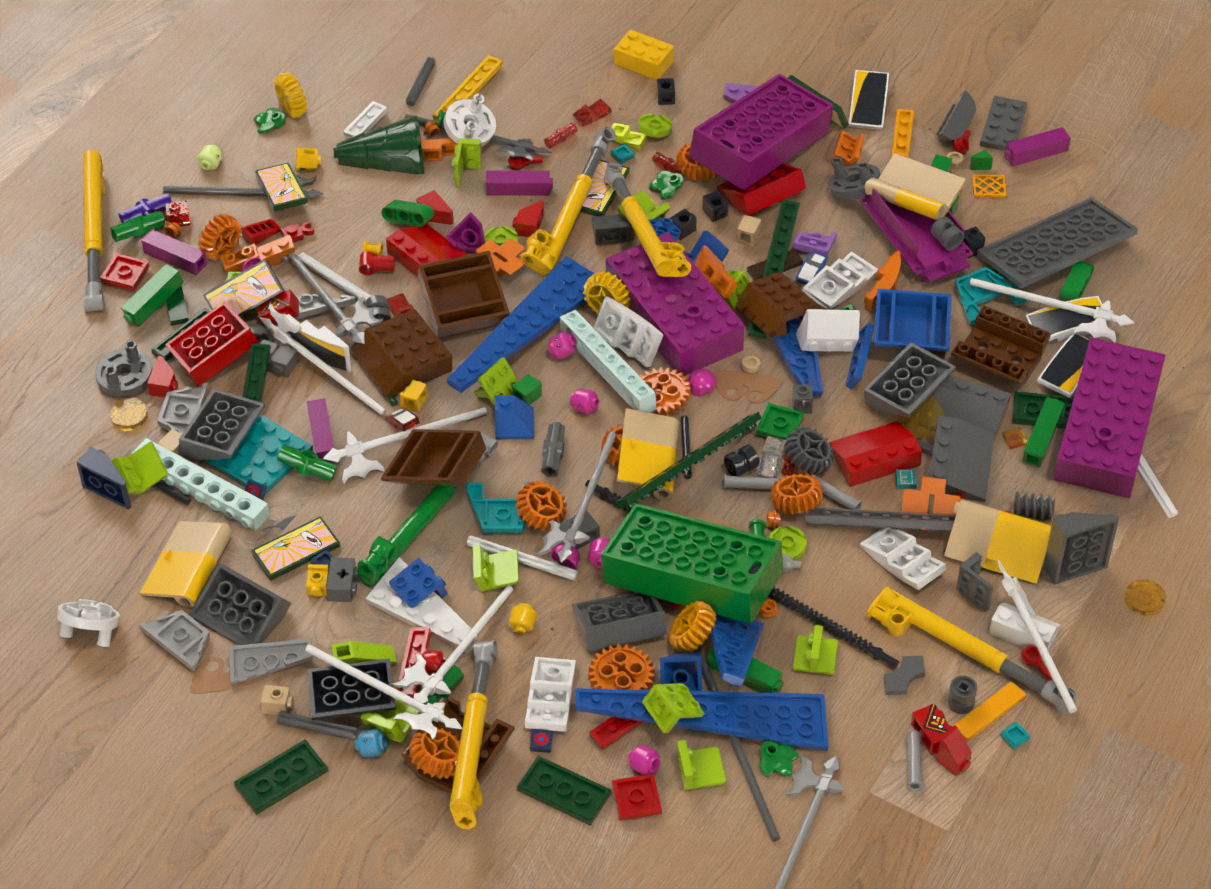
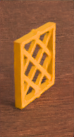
M972 175L974 197L1006 198L1004 175ZM989 179L992 183L988 184L985 181ZM1000 179H1001L1002 182H1003L1002 185H1001L1000 183H998V181H999ZM982 183L986 185L984 189L980 187ZM996 184L999 187L995 189L992 185ZM988 188H990V189H992L993 191H992L991 193H989V192L986 191V190H987Z

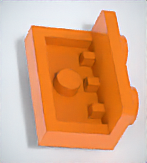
M842 130L838 135L832 158L841 157L843 164L848 167L854 162L857 163L861 157L859 152L865 143L863 141L865 134L861 133L856 138Z

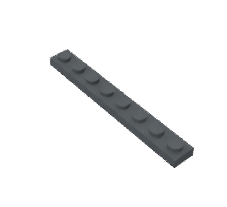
M814 508V510H808L806 523L813 525L831 524L833 526L851 525L852 527L870 526L872 528L890 527L891 529L910 528L911 530L952 531L956 515Z

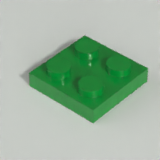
M768 402L756 429V435L785 443L787 436L794 429L800 428L804 419V412Z

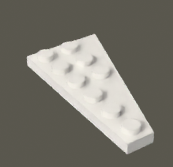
M399 557L366 597V603L413 627H430L432 631L431 636L457 648L472 628L435 592L416 607L410 608L389 584L392 578L408 566ZM478 635L466 648V650L464 651L465 653H468V651L472 648L474 643L478 640Z

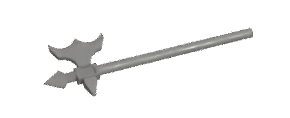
M294 252L288 254L287 256L339 318L341 325L338 327L335 335L337 337H344L348 334L350 336L353 335V342L365 344V332H359L357 326L364 323L374 326L380 324L383 319L374 318L373 308L364 306V296L359 298L354 305L356 308L355 315L352 318L347 317Z
M610 432L571 529H568L567 533L560 530V523L553 520L548 521L551 525V530L542 537L545 542L544 547L536 553L537 555L549 553L556 545L563 543V549L558 552L560 562L562 563L572 554L571 547L575 548L576 544H581L590 539V536L579 531V527L616 438V433Z
M837 755L824 763L826 770L820 777L812 771V762L805 756H800L802 767L798 772L792 774L794 786L783 794L787 796L800 795L803 790L814 787L816 793L774 889H784L823 796H827L828 793L844 792V788L836 780H833L832 776L834 771L839 770Z

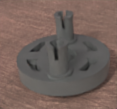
M837 157L831 160L834 175L829 179L828 186L834 198L842 200L860 199L867 195L864 188L865 183L871 178L878 179L880 171L876 166L865 162L844 168L842 158Z
M129 340L125 342V349L110 352L98 362L95 376L99 388L106 394L115 397H128L143 391L148 386L147 382L152 372V365L149 358L137 350L136 341ZM123 372H129L126 376H119Z

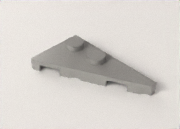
M302 293L300 297L296 296L299 299V316L294 319H302L330 311L331 309L319 294ZM341 295L340 298H332L339 308L355 304L354 296Z

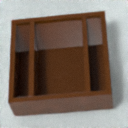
M490 251L419 265L418 278L435 334L439 339L491 328L510 314Z
M416 309L366 328L364 331L365 344L355 342L350 348L351 352L386 397L404 391L413 380L424 383L452 371V354Z
M412 429L382 475L381 480L395 484L464 486L486 450L481 432L475 430Z

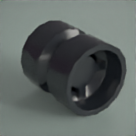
M747 444L739 448L737 453L733 451L725 455L724 465L731 476L739 477L745 474L746 470L751 471L759 467L760 460L755 449Z

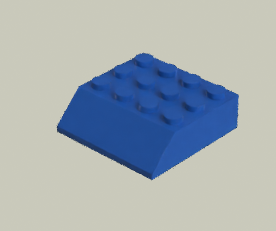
M878 289L874 346L906 348L912 342L925 350L949 351L952 294Z

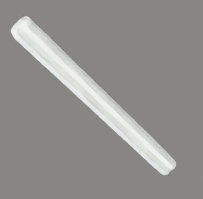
M302 252L298 255V258L306 267L356 299L364 296V304L372 296L306 253Z
M1141 454L1138 471L1168 518L1177 516L1178 511Z
M471 535L467 540L468 546L481 545L484 551L492 554L513 550ZM518 551L519 563L570 580H575L577 577V570Z

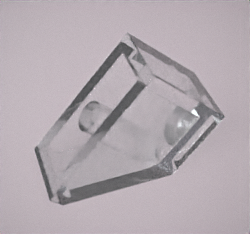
M767 436L757 477L778 478L785 457L784 444L786 440Z

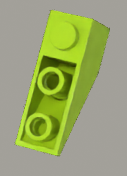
M356 641L331 645L333 657L347 664L390 659L391 665L397 664L394 647L391 645Z

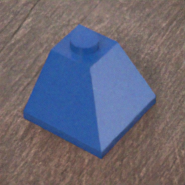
M495 396L496 440L534 439V407L516 396Z
M699 652L678 653L659 658L661 684L683 683L688 687L689 691H702L701 655Z

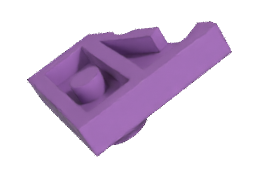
M726 83L724 100L735 103L759 86Z
M821 232L798 233L793 242V249L809 253L812 251L827 257L837 239V232H831V236H821Z

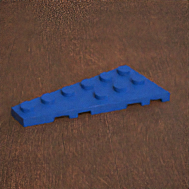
M803 315L786 321L787 334L780 337L774 335L772 339L797 385H812L813 396L821 397L823 387L817 351H801L796 336L804 318Z
M716 614L715 626L712 628L710 635L721 678L731 685L742 686L764 623L753 620L752 624Z

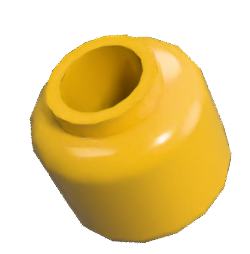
M519 603L512 608L508 624L514 629L515 633L524 635L526 632L534 629L537 613L533 606Z

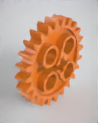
M660 367L659 371L652 368V373L645 371V376L639 375L655 392L656 410L650 413L669 416L671 412L675 415L676 409L682 411V406H687L686 401H690V382H688L687 377H683L682 372L677 374L676 369L670 372L669 367L666 371H663L662 367Z
M618 643L617 648L614 649L609 645V651L602 648V655L596 653L595 659H591L588 680H590V686L594 687V689L648 690V688H652V682L655 681L653 661L649 660L648 654L643 655V649L637 652L636 646L628 649V644H625L624 648H621Z

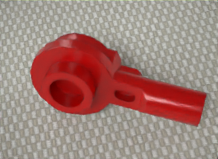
M966 130L961 138L955 139L954 149L962 155L969 150L970 130Z
M512 155L508 158V164L513 170H520L530 164L543 163V156L533 157V161L520 156L513 157Z
M1035 646L1026 647L1021 653L1022 661L1027 665L1035 666L1048 681L1052 680L1047 666L1041 660L1042 656L1038 648Z

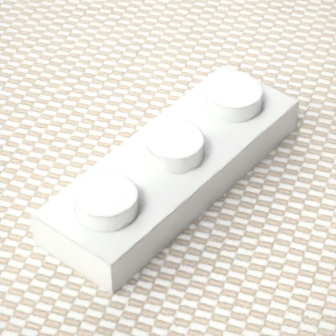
M372 101L343 131L344 136L351 138L360 133L369 132L387 113V107Z

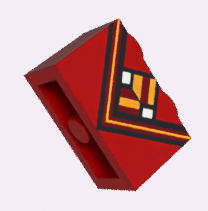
M290 289L283 291L258 306V319L260 321V317L270 319L274 325L278 323L270 313V303L280 314H289L293 318L299 316V299Z
M935 703L912 712L911 725L914 730L920 732V739L931 756L938 753L940 738L953 726H949L943 711L939 710Z

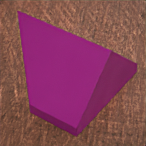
M471 212L446 236L448 241L458 250L475 252L485 244L482 223Z

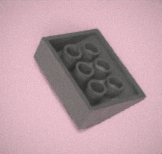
M910 342L864 389L865 404L881 413L910 417L956 370V366Z
M950 375L927 398L918 426L936 431L938 416L958 418L995 433V440L1008 410L1011 393Z
M213 388L180 436V454L195 460L232 458L265 408V404Z
M938 416L929 477L946 479L945 494L956 495L960 493L963 494L964 499L985 501L995 433L958 418Z
M1070 512L1053 518L1043 568L1054 585L1108 568L1119 521L1118 516Z
M219 563L189 615L240 645L262 643L282 621L291 602Z
M633 591L572 604L583 642L588 651H599L602 648L609 647V645L617 647L618 643L620 646L628 642L637 643L642 639L659 638L661 635L667 634L664 611L657 599L652 596Z

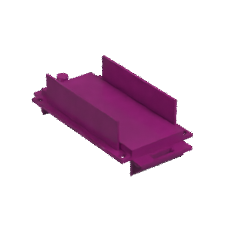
M874 188L872 189V196L865 195V198L860 200V203L895 249L900 251V255L915 275L923 274L922 282L927 280L931 282L971 267L966 258L973 256V252L964 241L956 249L948 251L931 234V228L937 220L883 201ZM948 210L945 217H948L964 233L965 229Z

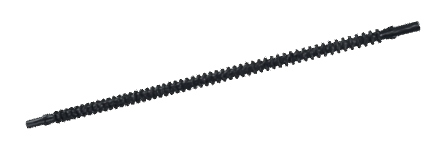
M587 480L585 483L586 487H588L590 480ZM598 484L594 490L602 499H608L609 503H614V506H617L615 502L622 498L621 495L617 496V493H612L607 487L603 488ZM623 507V511H627V513H629L632 509H627V507ZM775 585L768 595H772V599L777 598V602L781 601L782 605L786 604V607L791 606V610L796 609V613L801 612V616L806 615V619L810 618L811 622L815 621L816 625L825 626V630L830 629V633L835 632V636L840 635V639L845 638V642L850 641V645L855 644L856 648L859 646L860 650L864 649L865 653H870L876 660L880 659L894 668L898 666L899 661L883 652L882 648L874 647L872 642L867 643V639L862 640V636L858 637L857 633L848 632L847 628L843 629V625L838 626V622L833 623V619L828 620V616L823 617V613L818 614L819 612H814L813 608L809 609L808 605L804 606L803 602L799 603L798 599L794 600L793 596L785 595L784 591L780 592L779 588L775 589Z

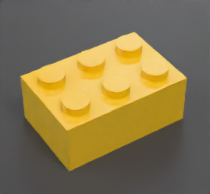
M631 29L614 48L615 65L655 80L660 79L674 61V45Z

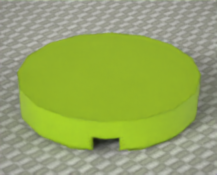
M649 113L640 117L638 129L650 137H666L672 131V122L663 115L658 117L654 116L653 113Z
M502 226V228L493 227L484 234L485 243L492 240L500 246L508 239H513L519 243L517 232L507 226Z
M786 526V528L778 527L768 537L782 541V554L791 556L793 560L803 556L807 549L805 534L793 526Z

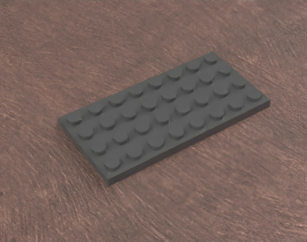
M1091 197L978 249L977 256L1022 289L1137 235L1138 228Z

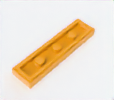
M897 109L891 158L894 153L909 158L914 117L913 110Z
M1011 681L954 725L958 727L966 743H968L1026 699V693Z

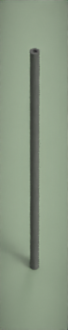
M699 646L697 650L694 649V653L699 652L701 655V669L711 692H719L701 646ZM728 735L771 840L773 842L778 841L780 836L740 740L736 736Z

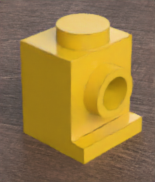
M297 147L296 171H299L300 168L312 170L317 169V166H321V155H318V149Z
M413 380L405 388L404 393H400L401 407L418 412L428 397L427 384Z
M308 564L307 596H327L328 565Z

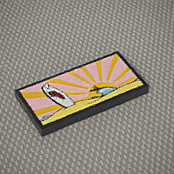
M264 259L206 292L203 296L211 310L225 301L240 317L285 290L267 259Z

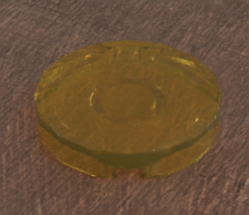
M124 398L113 404L109 416L116 428L134 430L137 428L136 426L140 424L142 426L146 422L148 410L145 403L140 399Z
M1146 579L1130 583L1125 593L1126 605L1132 611L1140 612L1141 615L1145 616L1160 612L1166 600L1163 588L1154 581Z

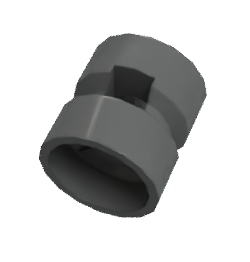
M948 217L938 219L931 228V234L948 251L959 247L965 238V234Z
M373 295L366 300L365 306L373 308L374 318L383 319L382 322L391 319L389 303L386 297L383 295Z
M962 675L955 677L951 681L948 706L953 712L966 714L973 709L977 694V683L969 676Z

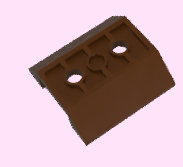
M984 305L976 316L974 328L964 342L959 340L951 355L1018 384H1025L1040 362L1051 333ZM983 346V347H986V349L982 350V349H979L978 347ZM1012 361H1019L1020 363L1015 364Z

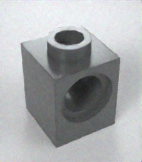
M793 385L792 409L804 412V414H812V385Z

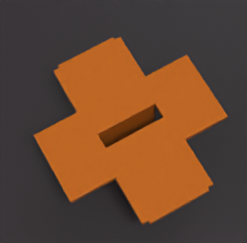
M508 239L500 246L489 240L475 251L476 253L490 251L496 272L501 277L505 273L511 276L525 265V262L517 257L526 249L513 239Z
M923 476L921 490H904L901 510L902 512L928 513L930 495L933 494L935 497L932 514L956 515V513H953L956 502L961 501L960 496L945 494L946 479Z

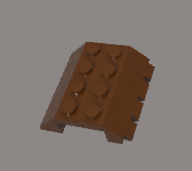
M781 272L773 273L770 276L748 283L738 297V303L735 306L769 337L786 335V321L805 315L807 309L830 310L800 284Z
M451 697L447 700L440 698L437 703H446L444 715L449 719L455 718L460 726L463 727L465 713L461 711L460 701ZM497 718L492 725L486 722L484 724L476 774L478 783L515 729L514 726ZM439 721L431 722L438 729L444 728L446 732L451 731V735L458 736L457 741H460L462 729L445 727V723ZM409 743L401 754L405 758L404 764L419 779L452 793L454 776H450L448 779L443 776L439 779L435 775L431 778L429 773L424 774L422 769H417V764H413L412 758L409 757Z

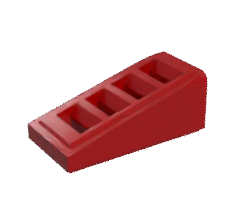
M271 218L241 228L242 237L250 245H257L281 232V227Z

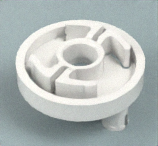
M479 93L475 94L473 100H458L448 108L444 117V128L448 136L457 144H459L460 138L481 140L482 147L492 139L496 130V120L490 109L482 104L484 102L482 94L479 98Z
M79 599L78 602L63 603L58 606L57 619L61 622L59 635L66 638L73 637V627L99 630L97 645L109 647L112 629L118 626L120 614L112 606L102 602L97 603L94 600Z

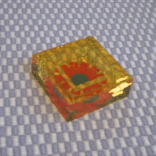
M1021 427L1003 431L1002 436L1009 449L1027 445L1028 439Z

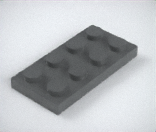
M994 96L980 146L1005 151L1006 143L1018 140L1028 102Z

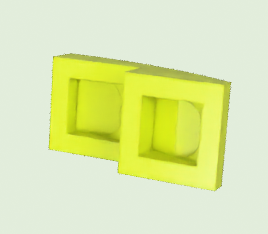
M614 123L611 127L616 134L614 140L622 145L626 144L630 148L641 150L647 140V135L630 131L629 125Z

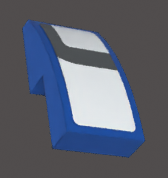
M811 251L796 276V281L804 284L809 283L825 267L828 257Z

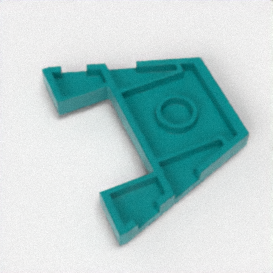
M987 267L955 279V287L970 326L975 324L976 316L980 312L978 305L1004 295L1003 293L970 285L971 278L1018 290V286L1005 282L1002 276ZM1007 295L1016 306L1030 301Z
M466 483V491L483 534L523 533L527 522H521L523 517L517 515L519 510L515 509L517 504L515 502L516 498L483 499V483Z

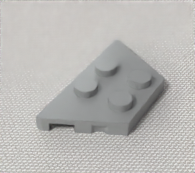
M203 383L202 387L191 389L190 386L181 390L167 392L157 420L158 425L167 431L173 429L183 433L204 403L209 390L208 383Z
M182 610L167 616L158 617L157 621L145 624V622L139 624L141 631L192 671L196 670L210 638V633L206 628Z

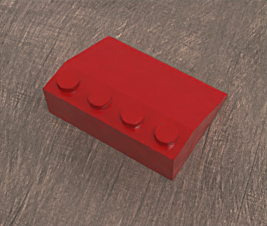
M785 163L745 190L729 181L716 186L717 190L740 213L747 216L755 215L757 211L770 208L772 204L782 202L787 197L798 195L801 193L800 191L807 189L802 169Z
M424 224L421 227L402 228L386 238L387 253L390 256H395V260L417 277L419 265L468 255L464 251L456 249L447 238L428 224Z
M224 301L166 343L165 346L199 387L250 350L251 344H258L259 342L248 325Z
M898 421L828 442L832 444L831 448L834 450V459L850 487L896 473V469H909L921 465L922 449L914 435Z

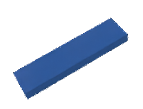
M868 323L859 331V340L854 349L846 386L850 389L862 379L874 330V325Z

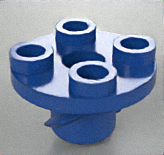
M663 218L662 220L649 219L658 237L670 233L675 241L679 239L681 230L672 223L673 221L670 218Z

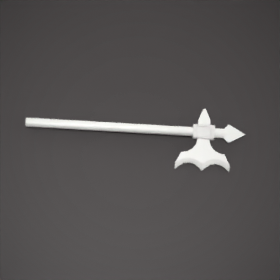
M974 278L970 280V285L1078 312L1093 316V319H1096L1091 323H1081L1075 328L1074 333L1086 331L1093 338L1108 337L1116 343L1115 331L1109 329L1106 322H1118L1120 326L1135 324L1125 314L1121 316L1113 314V311L1110 310L1109 300L1103 303L1101 308L1096 307L1095 310Z
M270 303V313L277 321L278 327L272 324L270 319L261 317L260 319L268 330L274 332L273 336L277 338L276 341L279 347L289 344L381 416L385 414V408L293 339L288 332L297 333L301 329V325L296 326L292 324L286 314L278 313Z
M483 407L412 429H439L486 415L487 409ZM412 429L362 443V441L357 442V439L348 431L344 449L336 450L332 448L323 459L338 462L341 457H351V465L343 471V483L345 484L351 476H360L365 479L368 472L372 470L385 471L384 467L377 460L371 461L364 458L362 455L365 452L364 450L405 439Z
M998 559L999 569L1003 572L1004 580L1001 582L1005 590L1013 598L1069 713L1076 712L1077 708L1029 614L1030 612L1032 615H1036L1018 582V578L1014 577L1012 579Z
M509 585L506 586L435 674L432 673L429 676L426 673V661L421 655L416 654V664L412 667L404 668V678L400 682L391 684L396 688L406 689L413 684H421L422 691L414 693V699L421 703L428 702L427 696L429 694H450V689L443 682L444 675L513 592V588Z
M310 644L307 645L305 651L421 712L418 715L405 712L397 714L393 719L405 720L411 724L412 729L428 732L432 740L435 739L437 728L433 726L432 721L445 723V727L463 730L455 718L449 719L444 715L446 703H434L433 705L428 703L425 705Z

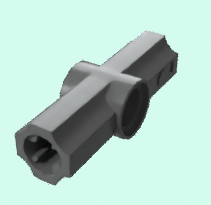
M560 422L549 424L547 439L544 440L541 473L548 477L558 474L560 458H563L565 426Z

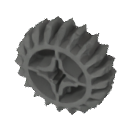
M802 426L801 428L794 429L787 436L784 444V452L787 453L786 458L791 459L790 464H795L796 469L800 468L802 473L807 472L809 475H818L825 472L832 465L835 456L833 455L834 450L831 448L832 444L827 442L828 438H824L822 433L819 434L816 429L812 430L810 427L805 428Z

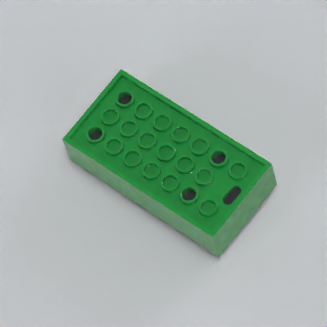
M637 503L634 504L601 553L605 584L689 606L691 602L703 601L710 605L717 615L752 624L783 572L782 541Z

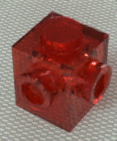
M187 200L165 203L166 211H163L165 221L177 223L180 227L190 225Z

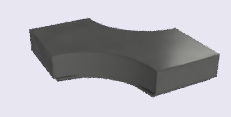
M902 656L900 667L894 672L884 674L886 695L907 694V687L913 680L925 677L923 656Z

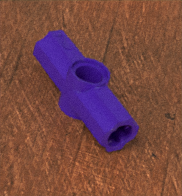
M167 193L150 201L146 198L140 199L135 207L119 212L118 215L121 223H125L127 220L140 215L146 216L158 211L163 212L173 208L174 205L170 195Z

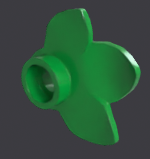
M268 108L266 113H259L253 120L260 124L257 132L262 133L270 131L274 127L283 126L286 122V116L283 112H279L277 108Z
M661 171L657 173L658 178L650 183L649 189L661 190V199H666L674 195L676 190L682 187L683 177L679 173Z
M766 741L760 747V755L762 757L759 763L760 769L766 777L770 776L774 771L790 777L792 773L791 761L796 760L799 756L788 745H778L776 742ZM768 748H771L774 753H770Z

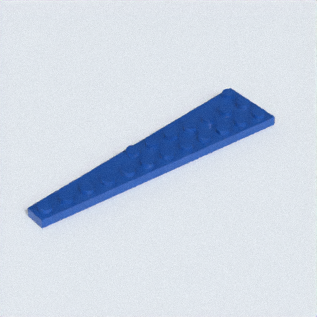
M566 256L447 378V384L462 393L476 383L478 378L500 358L507 360L558 323L560 316L576 310L586 302L584 300L586 295L583 294V286L587 279L595 273Z
M575 688V711L657 724L642 703L650 690ZM689 691L699 703L704 715L702 717L680 718L674 725V727L761 741H773L815 750L828 751L829 747L824 694Z

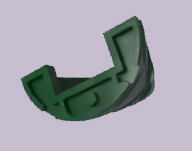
M417 116L404 118L367 133H360L337 143V147L333 148L334 158H338L339 165L416 175L424 174Z

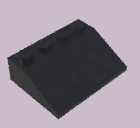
M390 659L348 664L393 688L391 684L393 679ZM334 666L307 669L312 720L396 710L395 698Z

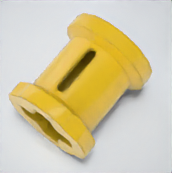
M364 241L362 252L369 251L374 253L375 256H382L384 245L381 242L375 244Z

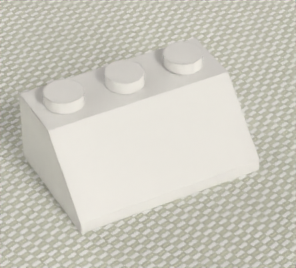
M807 309L796 333L801 351L853 352L859 340V310Z
M1007 603L1000 604L991 620L989 634L1023 648L1028 646L1037 647L1018 608ZM1029 612L1049 652L1061 625L1040 616L1032 615Z

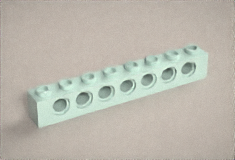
M576 310L560 316L561 332H566L575 337L577 342L575 347L579 353L633 410L648 413L656 410L655 392Z
M146 438L132 453L140 449L148 442L153 441ZM153 442L168 471V476L162 479L167 485L174 486L183 494L194 497L198 502L207 504L213 510L220 511L229 519H234L244 527H249L254 531L270 516L268 503Z

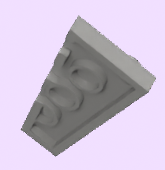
M311 639L229 646L231 686L312 661L313 656L305 651L308 644L312 645Z

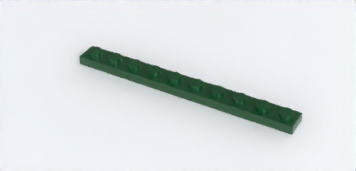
M782 200L762 278L778 272L783 274L800 203ZM751 321L748 336L766 339L767 334Z
M759 412L746 416L617 500L615 503L618 509L627 507V509L632 508L635 503L638 504V499L643 500L652 495L650 491L653 489L657 491L665 486L664 482H671L678 478L679 472L685 473L692 468L691 465L693 463L696 465L704 461L705 455L710 456L718 451L717 448L719 446L724 447L730 444L731 438L736 439L744 434L743 431L745 429L748 431L756 427V422L762 419Z

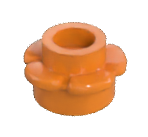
M430 121L424 126V134H427L429 137L435 136L440 130L437 122Z
M173 222L167 223L164 229L165 234L172 238L179 237L181 235L180 226Z
M776 510L767 513L766 526L774 530L775 526L780 524V515L777 514Z
M766 599L759 613L765 618L775 616L778 613L776 602L772 599Z

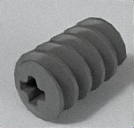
M1019 492L1015 493L1013 513L1016 511L1017 515L1020 516L1024 512L1026 518H1028L1030 512H1032L1033 518H1036L1038 513H1040L1041 519H1044L1045 515L1048 514L1049 520H1052L1055 498L1052 501L1051 496L1047 495L1044 500L1043 495L1040 494L1036 499L1034 493L1028 498L1026 492L1020 498Z

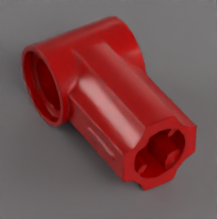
M369 251L362 252L359 258V272L368 276L372 275L375 271H395V256H375L374 253Z

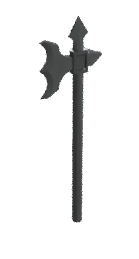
M406 114V115H405V118L411 117V116H414V115ZM418 117V123L422 125H426L430 121L437 122L434 120ZM444 124L438 125L440 129L445 130ZM493 135L490 140L491 142L512 147L498 148L495 152L509 153L513 157H526L533 161V154L528 153L530 151L552 153L544 147L538 148L534 146L531 139H518L516 141Z
M296 175L301 187L312 185L317 179V176L305 179ZM163 186V193L266 196L263 189ZM314 189L304 190L306 196L310 198L324 194Z

